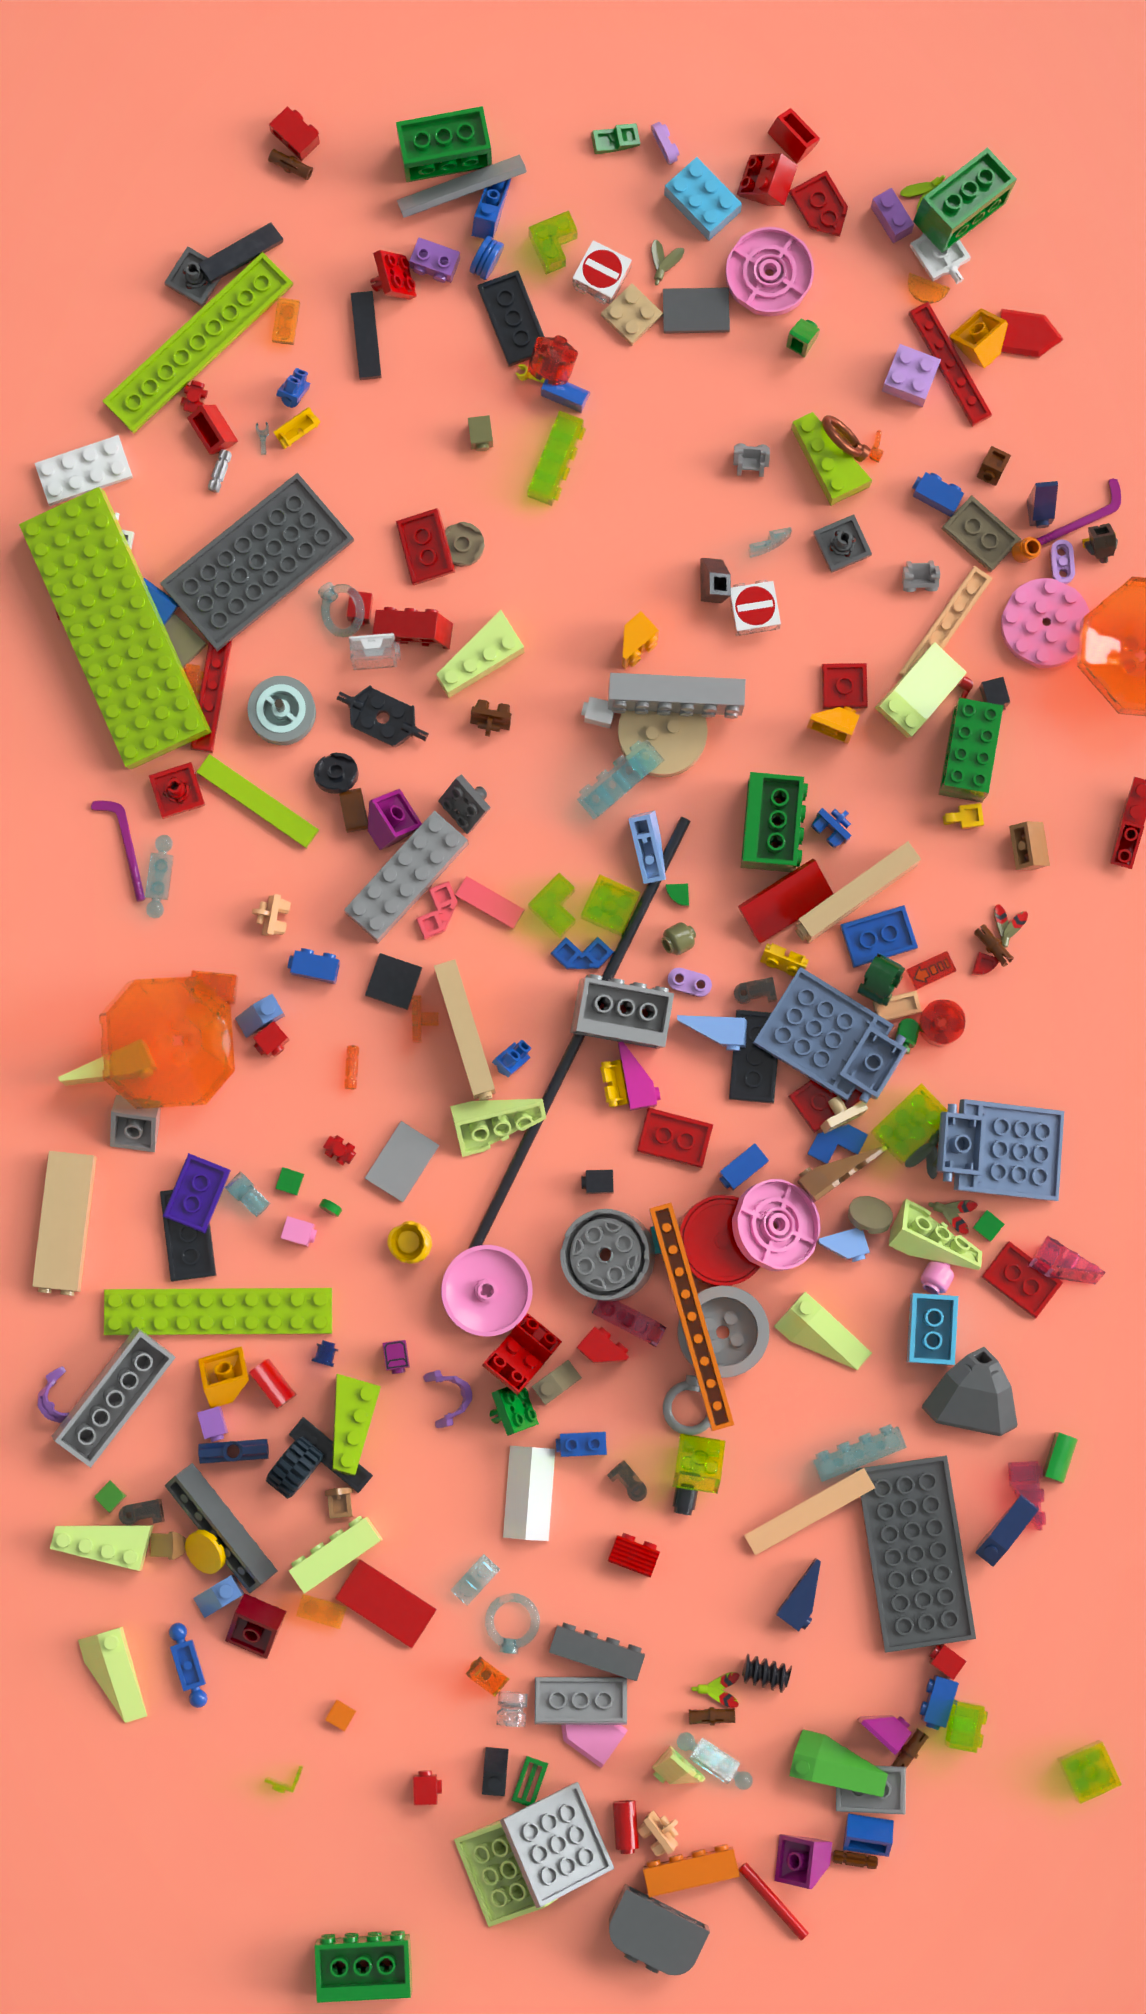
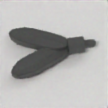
M936 1130L935 1134L931 1135L929 1143L924 1144L910 1154L905 1162L906 1167H914L926 1158L927 1173L931 1179L936 1178L938 1174L936 1172L937 1168L932 1165L938 1156L936 1146L939 1141V1130Z

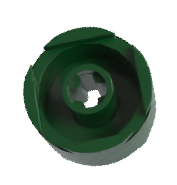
M878 953L865 973V982L860 984L857 993L880 1005L887 1006L892 998L894 989L899 986L903 978L902 975L905 968L901 964Z

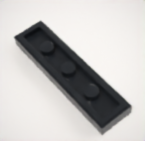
M272 222L198 263L200 271L207 281L212 284L254 260L262 252L266 253L283 243V237Z
M373 291L351 293L360 380L382 378Z
M303 1417L288 1435L294 1440L303 1436L324 1454L321 1462L332 1471L333 1441ZM358 1464L354 1477L332 1471L357 1493L373 1477L360 1464Z

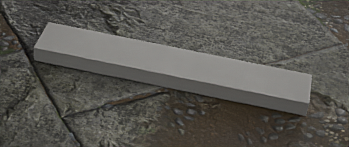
M519 154L398 199L397 203L403 218L524 174L527 170Z

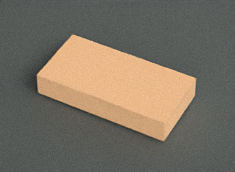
M917 990L892 996L887 1006L872 1002L875 1013L887 1021L922 1013Z

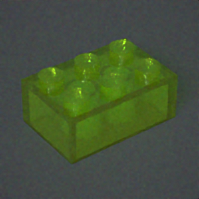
M921 1083L871 1133L883 1146L887 1147V1150L902 1165L939 1130L940 1113L947 1112L948 1110Z

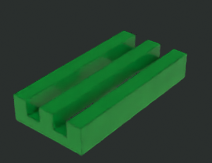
M526 1756L511 1801L525 1806L535 1803L548 1767L547 1762ZM529 1762H531L533 1767L521 1799L518 1798V1794ZM539 1765L542 1766V1769L537 1784L535 1786L531 1801L529 1802L526 1801L532 1781L534 1779L537 1767Z

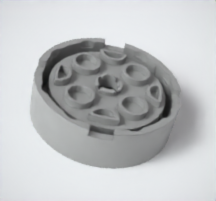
M613 1209L593 1210L576 1219L564 1235L565 1239L560 1250L561 1266L568 1282L584 1296L601 1301L623 1300L641 1290L652 1274L655 1264L653 1239L643 1223L630 1214ZM605 1248L611 1251L609 1261H603L600 1257L601 1251Z
M715 1286L698 1293L721 1378L734 1377L750 1370L762 1358L769 1341V1323L763 1307L751 1294L732 1286ZM679 1318L677 1327L678 1343L684 1357L693 1366ZM719 1326H726L729 1329V1336L727 1338L721 1339L717 1336L716 1330Z

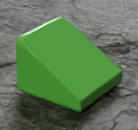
M110 1480L95 1495V1498L111 1513L127 1495Z

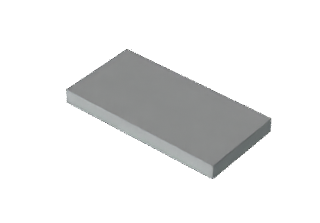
M535 1677V1725H627V1678Z

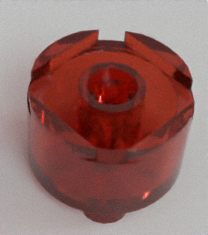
M556 335L554 338L538 337L530 357L528 370L532 376L540 381L542 378L549 380L548 384H566L571 377L578 357V351L567 343V339L563 336Z
M945 999L932 1001L920 1014L918 1020L919 1032L923 1039L933 1046L944 1047L951 1045L964 1032L966 1024L965 1013L954 1001ZM938 1019H945L947 1021L945 1023L946 1028L938 1026Z

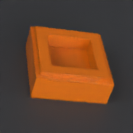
M337 1699L325 1720L346 1731L357 1710Z

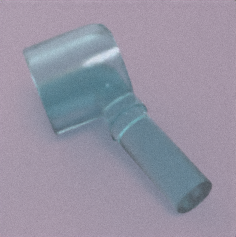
M257 422L255 427L257 435L260 437L261 455H266V437L270 432L269 426L266 422V429L259 430Z

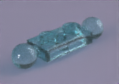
M160 835L156 838L155 847L158 853L150 854L145 897L152 899L146 906V913L154 919L163 915L164 907L160 902L161 900H168L174 856L167 854L173 846V841L168 835Z
M683 1732L678 1736V1747L683 1751L691 1750L692 1754L689 1759L726 1784L731 1779H734L735 1785L741 1790H747L752 1786V1775L746 1771H737L741 1764L740 1762L704 1738H701L697 1744L694 1736L689 1732Z

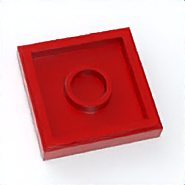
M867 663L822 664L823 709H834L837 707H849L852 709L868 708Z

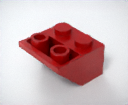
M782 153L750 155L737 195L766 206H784L798 165Z
M602 1326L599 1329L594 1327L577 1346V1349L593 1363L622 1362L629 1358L626 1354L629 1350L619 1341L615 1345L609 1339L611 1334Z

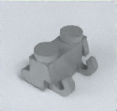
M743 443L736 444L734 446L733 465H738L737 476L742 475V470L759 471V477H764V467H769L770 447L764 444L757 447L746 446Z
M929 560L928 563L906 561V567H903L902 572L903 591L914 592L916 588H925L926 591L931 592L938 590L940 569L939 566L934 565L933 560Z

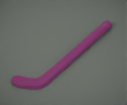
M1109 479L1111 503L1036 538L1041 546L1116 512L1121 505V489L1118 479Z
M93 801L91 805L92 810L109 811L117 815L136 901H144L145 896L124 807L113 801Z

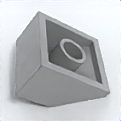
M116 1095L111 1110L110 1146L155 1152L160 1124L161 1101Z

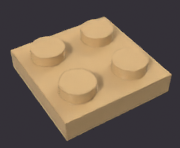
M631 283L601 312V316L632 346L663 316V313Z

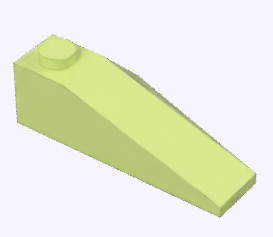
M543 1099L470 1101L450 1106L462 1157L484 1152L491 1148V1144L499 1140L505 1141L509 1139L510 1134L518 1130L524 1131L547 1119Z

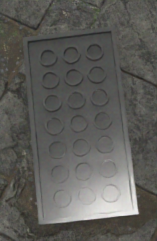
M297 472L160 582V585L218 652L354 542V538Z
M947 1455L865 1467L875 1488L860 1496L885 1653L976 1639Z

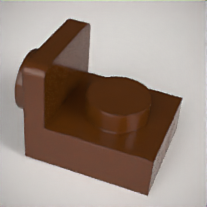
M991 446L979 469L977 478L996 486L1011 455Z

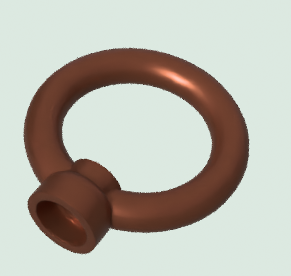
M831 415L823 417V429L835 445L846 454L854 457L859 463L865 460L871 449L867 445L861 444L850 428L838 418ZM833 427L838 429L847 438L851 445L845 442L838 435V433L835 431Z

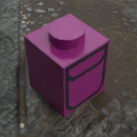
M406 1340L383 1343L386 1370H392V1374L405 1373V1368L410 1367Z

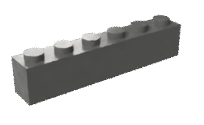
M193 1463L164 1485L198 1529L206 1530L216 1536L217 1540L215 1541L224 1547L226 1565L249 1594L278 1572L273 1563L267 1558L258 1544L245 1530L244 1526L240 1524L229 1507L225 1505Z

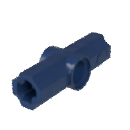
M268 1439L198 1444L199 1463L269 1459ZM231 1445L239 1447L240 1452L236 1458L228 1455V1448Z

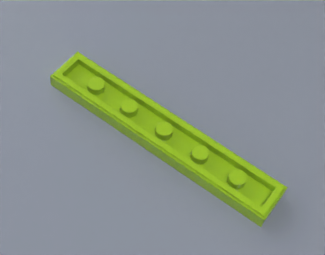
M209 754L197 770V774L307 849L319 832L318 828Z

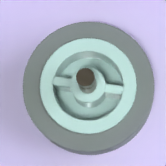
M273 676L265 679L255 687L248 701L247 711L250 723L257 735L268 743L281 746L294 744L302 740L314 725L316 707L309 689L295 678Z

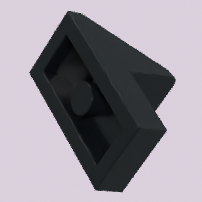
M486 1747L482 1795L505 1796L509 1749Z

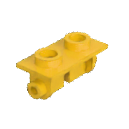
M308 407L273 431L283 449H285L315 427L317 428L321 422L314 415L311 408Z
M767 943L760 962L770 968L782 970L790 976H795L800 967L806 969L809 960L805 959L804 955L790 951L789 956L786 957L784 956L786 948L774 943L771 945Z
M621 1059L612 1062H601L602 1067H600L603 1083L607 1082L608 1086L604 1087L606 1103L612 1108L629 1104Z

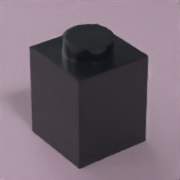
M1004 677L984 681L980 684L979 688L983 702L1004 705L1003 711H1005L1006 707L1010 704V698Z
M586 1170V1176H581L582 1189H586V1194H613V1170Z

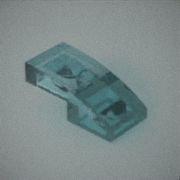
M791 527L769 531L767 541L749 544V557H756L779 547L791 537Z
M483 1554L450 1591L468 1606L500 1571V1568Z

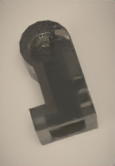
M773 977L740 983L734 989V998L740 1004H747L753 999L767 997L768 1003L777 1001Z
M624 1460L606 1474L612 1482L617 1478L627 1489V1495L631 1500L637 1502L642 1501L646 1497L647 1488Z
M161 1499L126 1505L119 1511V1519L125 1525H133L141 1519L151 1517L153 1524L165 1522Z

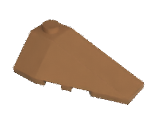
M887 1147L875 1148L818 1166L813 1170L808 1167L799 1174L801 1179L797 1182L815 1203L884 1153Z

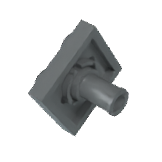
M187 246L164 283L167 287L203 307L220 279L212 284L208 282L207 285H204L207 279L200 271L198 263L204 261L207 257Z
M854 514L813 532L831 573L872 556V552Z
M462 774L455 778L438 800L444 810L451 815L466 834L473 831L491 808L484 800L487 797L486 790L481 786L474 789Z

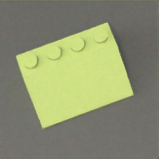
M500 1820L454 1839L488 1927L545 1908L557 1900L555 1899L542 1907L536 1908Z

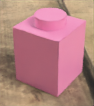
M287 1216L281 1238L308 1247L310 1242L314 1243L317 1230L314 1229L315 1225Z

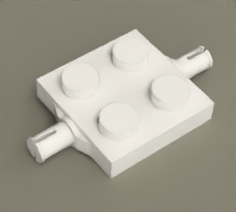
M924 233L920 238L910 243V248L932 281L949 274L956 284L964 280L958 268L970 261L971 256L960 240L943 253L939 251Z

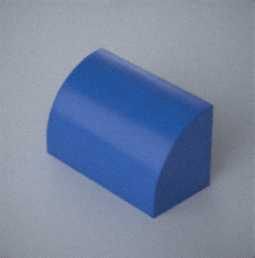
M549 374L541 387V396L582 413L590 396V391Z
M848 1813L843 1850L889 1857L893 1844L894 1820Z

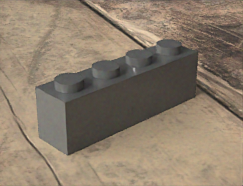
M563 1622L562 1626L557 1625L549 1653L637 1681L645 1657V1653L641 1652V1647L629 1644L627 1648L619 1645L620 1641L607 1637L606 1640L597 1638L598 1633L586 1629L584 1633L575 1631L576 1626Z

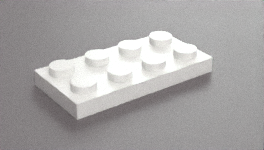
M119 435L34 463L49 506L78 497L97 487L102 489L133 478Z

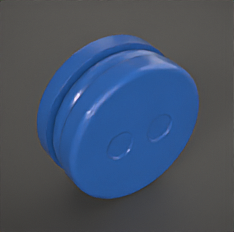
M487 236L471 263L470 273L480 276L483 280H487L502 254L504 244L500 241L497 242L491 236Z

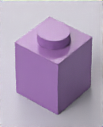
M221 1406L197 1412L204 1439L210 1438L211 1442L224 1439L223 1434L228 1433Z

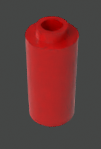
M614 1801L612 1803L616 1850H621V1854L635 1853L634 1849L639 1848L636 1801Z

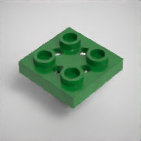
M508 1387L491 1393L497 1409L491 1410L489 1416L498 1415V1417L491 1419V1421L495 1424L502 1421L507 1436L539 1424L537 1414L532 1407L528 1391L525 1387L518 1395Z

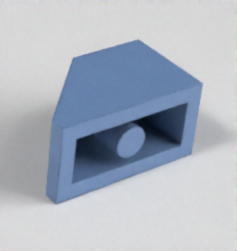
M270 994L251 1005L238 1015L235 1020L245 1037L248 1038L267 1027L271 1022H276L285 1017V1014L274 995Z
M230 1575L193 1599L204 1618L244 1595V1592L235 1576Z

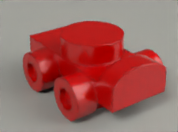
M192 380L191 385L185 386L184 393L187 394V398L182 397L180 403L181 406H184L183 411L193 413L201 405H204V403L200 402L201 398L206 399L208 390H204V383Z
M338 1135L335 1138L330 1136L323 1146L326 1149L324 1154L330 1158L334 1155L337 1156L336 1162L342 1166L345 1162L350 1164L357 1154L353 1151L355 1146L349 1142L345 1146L342 1144L344 1139Z

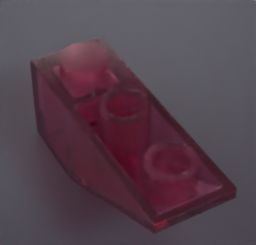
M1048 1235L1039 1245L1029 1263V1266L1046 1277L1095 1285L1106 1273L1096 1264L1084 1259L1077 1252L1070 1250L1058 1240Z
M598 1300L592 1311V1314L654 1347H657L667 1328L656 1320L619 1301Z
M1038 1461L1008 1462L1009 1486L1017 1498L1022 1494L1039 1508L1031 1522L1036 1530L1041 1531L1043 1530L1042 1525H1046L1045 1511L1041 1512V1502H1044V1489L1040 1488L1039 1479H1043L1042 1465H1038Z

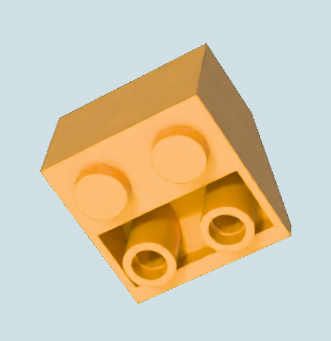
M642 611L624 625L622 667L624 669L629 665L631 667L635 666L641 660L640 656L645 651L649 653L658 645L659 630Z

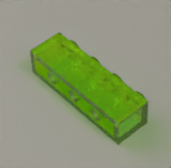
M559 410L528 487L527 497L550 506L553 505L554 500H559L562 493V488H560L562 480L566 481L571 468H568L570 460L574 461L579 448H576L578 440L582 441L587 428L584 427L583 419Z

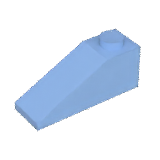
M654 810L635 814L628 820L643 883L665 880L661 834L656 812Z
M677 1015V1020L680 1023L726 1047L728 1051H740V1047L746 1048L747 1020L745 1018Z

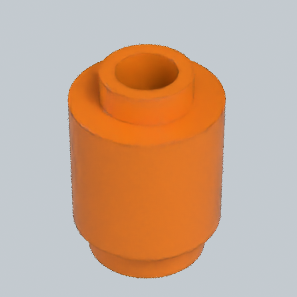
M1027 537L1013 545L1012 556L1017 562L1026 563L1039 556L1041 544L1037 539Z

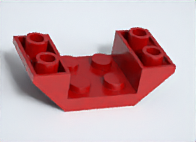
M527 1313L482 1366L518 1395L562 1341Z

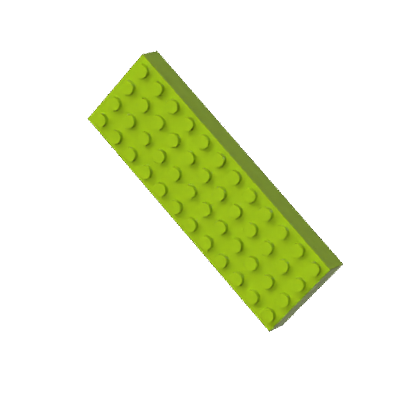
M97 487L20 523L19 526L125 767L132 770L212 733L105 491Z

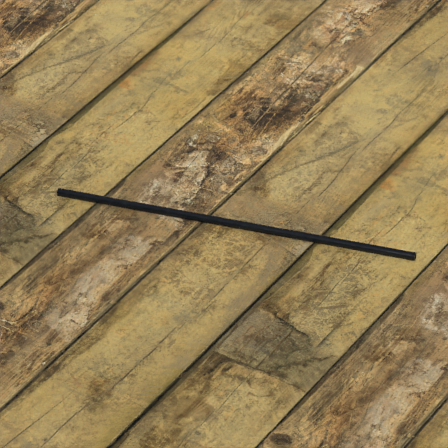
M680 817L663 852L665 873L691 822L684 817ZM661 881L647 884L606 967L602 980L608 981V979L611 980V978L615 977ZM600 1000V1001L597 1002V1005H598L599 1007H600L602 1001ZM573 1034L542 1097L546 1115L585 1038L584 1035ZM543 1121L526 1130L469 1248L483 1245Z

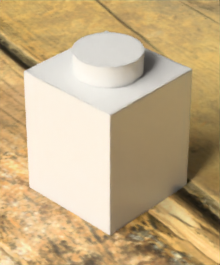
M590 697L588 703L584 702L581 715L585 716V723L610 728L614 713L612 709H608V701Z

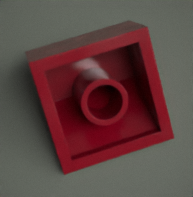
M244 1593L233 1616L225 1641L267 1659L287 1611Z

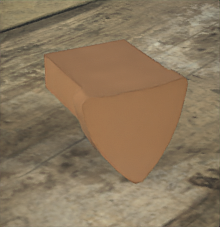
M342 1487L325 1491V1496L328 1499L330 1519L353 1516L351 1503L352 1488Z
M170 1531L168 1534L151 1533L150 1556L168 1557L169 1560L177 1559L186 1552V1538L174 1531Z

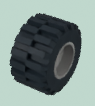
M303 1436L297 1438L270 1470L266 1477V1482L288 1499L310 1477L322 1461L324 1454Z

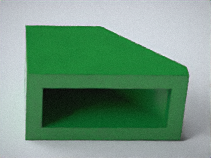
M801 318L790 330L786 347L805 358L819 335L820 329L817 328V324L807 319L805 321Z

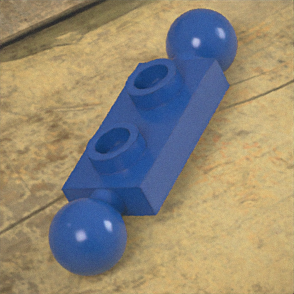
M174 1623L169 1628V1636L172 1640L176 1641L177 1645L171 1646L170 1649L183 1691L191 1689L192 1693L189 1696L190 1704L195 1708H201L207 1703L208 1697L199 1687L205 1685L206 1681L193 1639L185 1641L187 1635L186 1626L182 1623Z

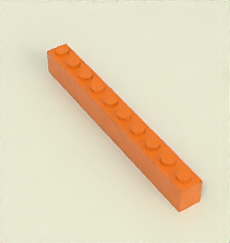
M672 1202L649 1208L711 1431L733 1426L735 1424Z

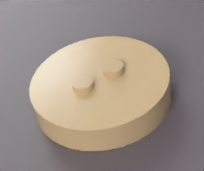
M626 710L625 713L621 714L618 725L619 745L627 761L638 771L649 776L661 778L676 776L690 769L702 755L708 734L706 717H702V714H693V716L685 717L680 716L679 713H671L670 715L663 716L658 715L657 712L648 711V714H636L635 711Z

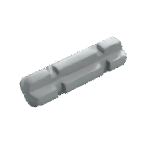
M223 449L220 450L219 460L216 461L211 475L212 480L209 481L207 486L208 490L215 493L220 491L221 482H223L228 468L227 463L230 462L232 457L231 452Z

